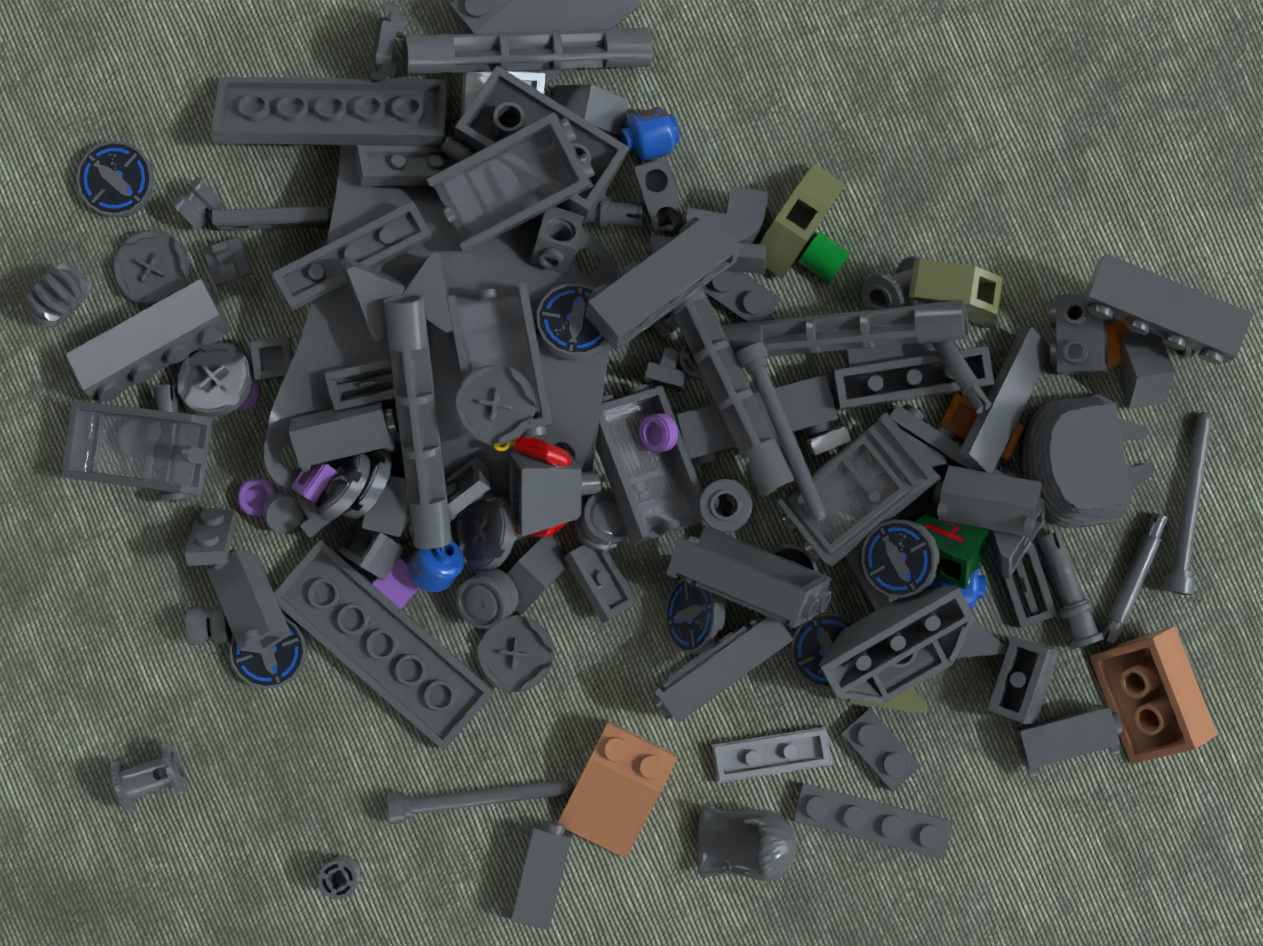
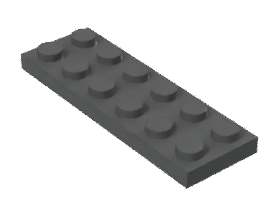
M219 77L210 132L212 142L218 144L442 146L446 136L449 97L448 79H386L384 82L370 78Z
M319 540L274 592L281 609L443 751L496 692L406 612L378 590L324 540Z

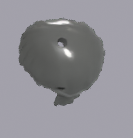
M703 804L696 837L698 840L697 871L701 878L733 874L761 881H771L784 876L789 871L796 856V836L793 828L783 816L769 810L740 809L725 811Z

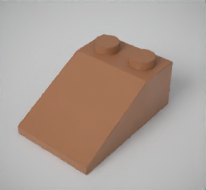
M607 720L557 823L565 825L566 830L626 859L678 758L677 754Z

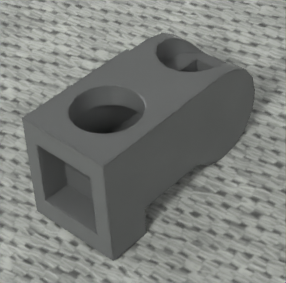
M663 158L634 167L632 171L645 204L654 235L682 228L684 221L668 159Z

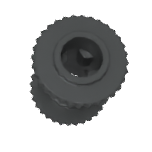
M915 255L905 257L898 263L897 274L891 277L884 272H874L867 276L862 284L861 292L866 310L904 307L909 298L914 260L923 258Z
M721 478L720 481L716 480L711 482V485L708 484L703 489V493H701L699 498L700 502L698 503L700 506L698 510L701 511L699 515L702 516L703 520L702 526H707L724 534L727 532L731 533L732 531L735 532L736 529L744 526V523L748 522V518H750L752 513L751 509L753 508L751 505L753 501L746 487H743L738 481L729 480L728 478L725 480ZM719 497H725L727 501H731L733 508L729 511V517H723L722 512H716L714 505L719 503Z
M165 742L161 745L162 756L127 769L119 760L112 761L110 765L112 787L120 805L125 811L129 813L135 811V798L172 786L179 795L185 793L186 778L184 767L175 748L170 743ZM159 768L163 770V777L159 774Z

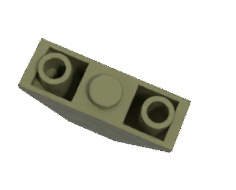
M815 163L796 187L759 244L766 246V269L780 279L784 278L846 185Z
M917 259L914 260L909 298L924 304L965 300L969 321L989 329H995L1003 277L977 266Z

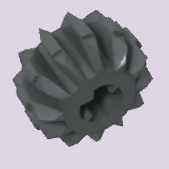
M67 263L59 264L34 285V288L27 294L24 306L30 311V315L37 322L40 321L46 327H55L60 322H64L68 316L81 306V303L88 297L92 285L85 279L86 276L80 270Z

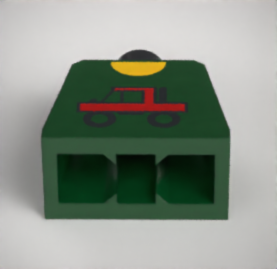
M937 504L914 523L924 526L936 541L940 556L935 577L965 590L986 552L989 529L938 520L937 510L939 504Z

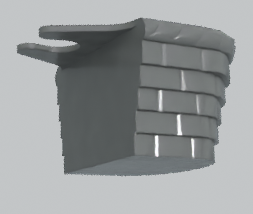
M1099 393L1056 399L1046 404H1041L1035 409L1033 415L1029 417L1026 423V428L1022 432L1020 468L1023 479L1042 482L1040 498L1046 500L1047 520L1065 528L1088 527L1120 521V517H1123L1125 511L1128 510L1127 507L1133 504L1131 490L1154 473V467L1150 463H1142L1134 467L1126 466L1123 442L1127 440L1145 439L1148 435L1147 428L1143 425L1118 418L1116 402L1109 401V399L1099 395Z

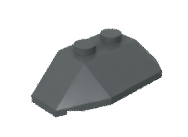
M957 585L925 589L921 593L898 598L842 630L819 663V666L838 699L847 700L849 698L885 704L953 665L964 643L968 629L972 627L975 618Z

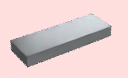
M826 726L711 744L718 783L832 765Z

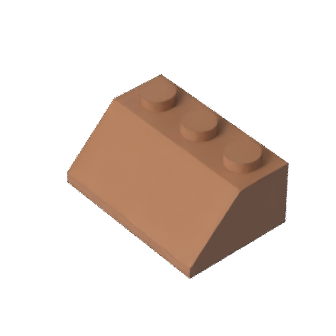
M1176 626L1147 633L1089 655L1108 707L1111 708L1112 712L1116 711L1120 718L1123 729L1120 738L1130 764L1194 750L1217 736Z

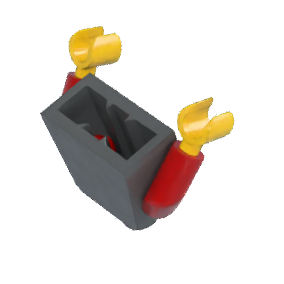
M522 435L506 444H493L494 449L498 451H505L510 446L515 449V452H509L510 505L515 515L516 533L521 536L550 537L568 522L580 517L581 496L600 493L601 481L596 470L581 472L577 462L562 448L535 437L523 439Z

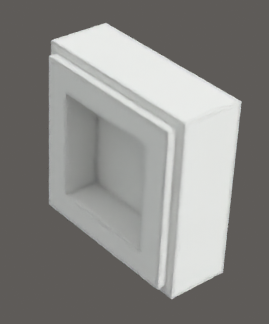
M836 426L829 431L807 438L806 443L810 453L818 455L850 442L851 438L847 428Z

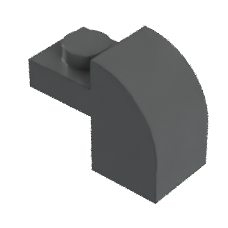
M731 186L726 213L688 207L685 224L694 217L700 220L711 212L738 243L755 244L761 233L769 192Z

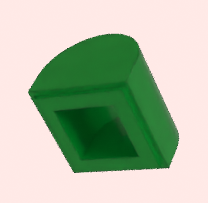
M819 231L797 264L829 285L851 253Z

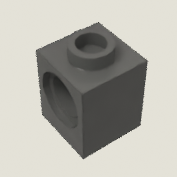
M552 207L545 211L530 263L567 274L576 249L584 216L557 207Z

